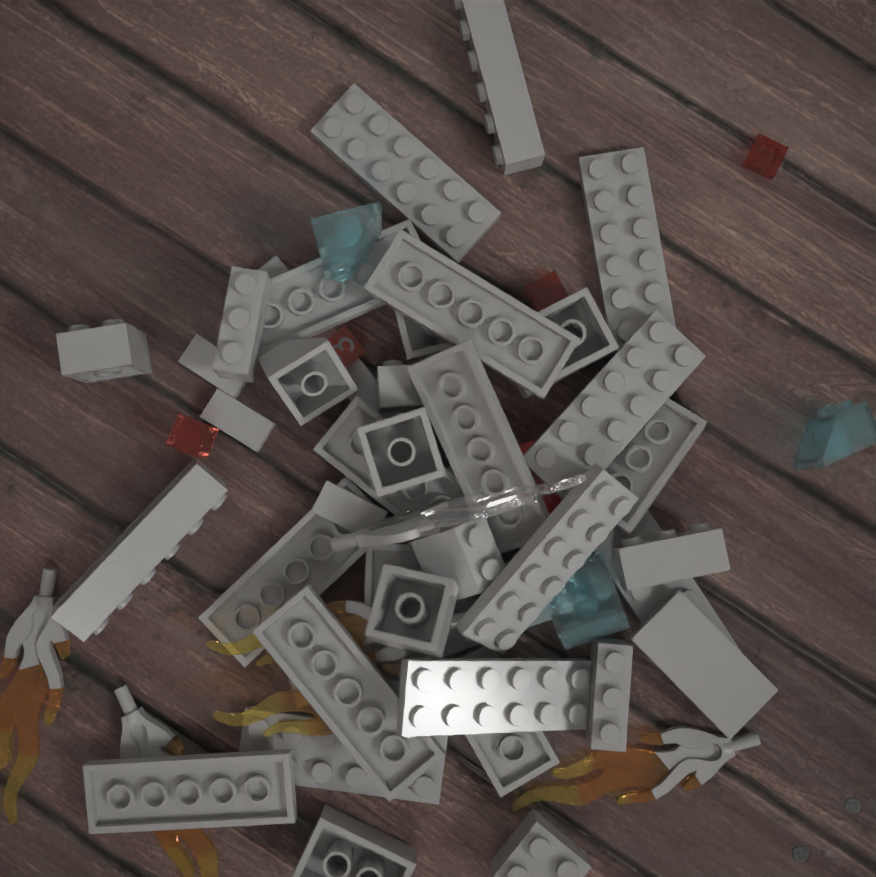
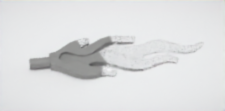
M584 473L555 483L514 488L487 498L484 497L483 492L444 501L421 510L414 509L357 529L354 533L332 538L331 546L333 551L337 552L356 546L363 548L391 545L441 532L439 527L469 523L521 506L538 503V495L570 488L586 481L588 477Z

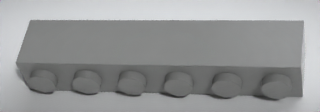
M452 0L454 10L460 9L462 20H459L461 38L463 41L468 40L471 51L467 52L470 71H476L479 82L475 83L479 103H485L487 114L483 115L486 132L488 135L493 134L496 144L492 146L495 165H501L504 175L542 166L545 152L504 0Z
M195 456L54 604L51 618L83 642L92 633L98 635L108 624V616L116 608L121 610L128 604L133 596L131 592L139 583L145 585L157 571L156 565L163 558L169 560L180 547L178 542L187 533L192 535L200 528L204 521L202 517L210 509L214 511L222 505L227 498L225 494L228 491L226 482Z

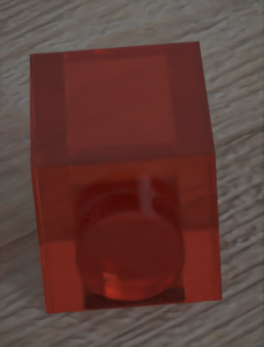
M178 413L165 445L194 457L207 459L219 428Z

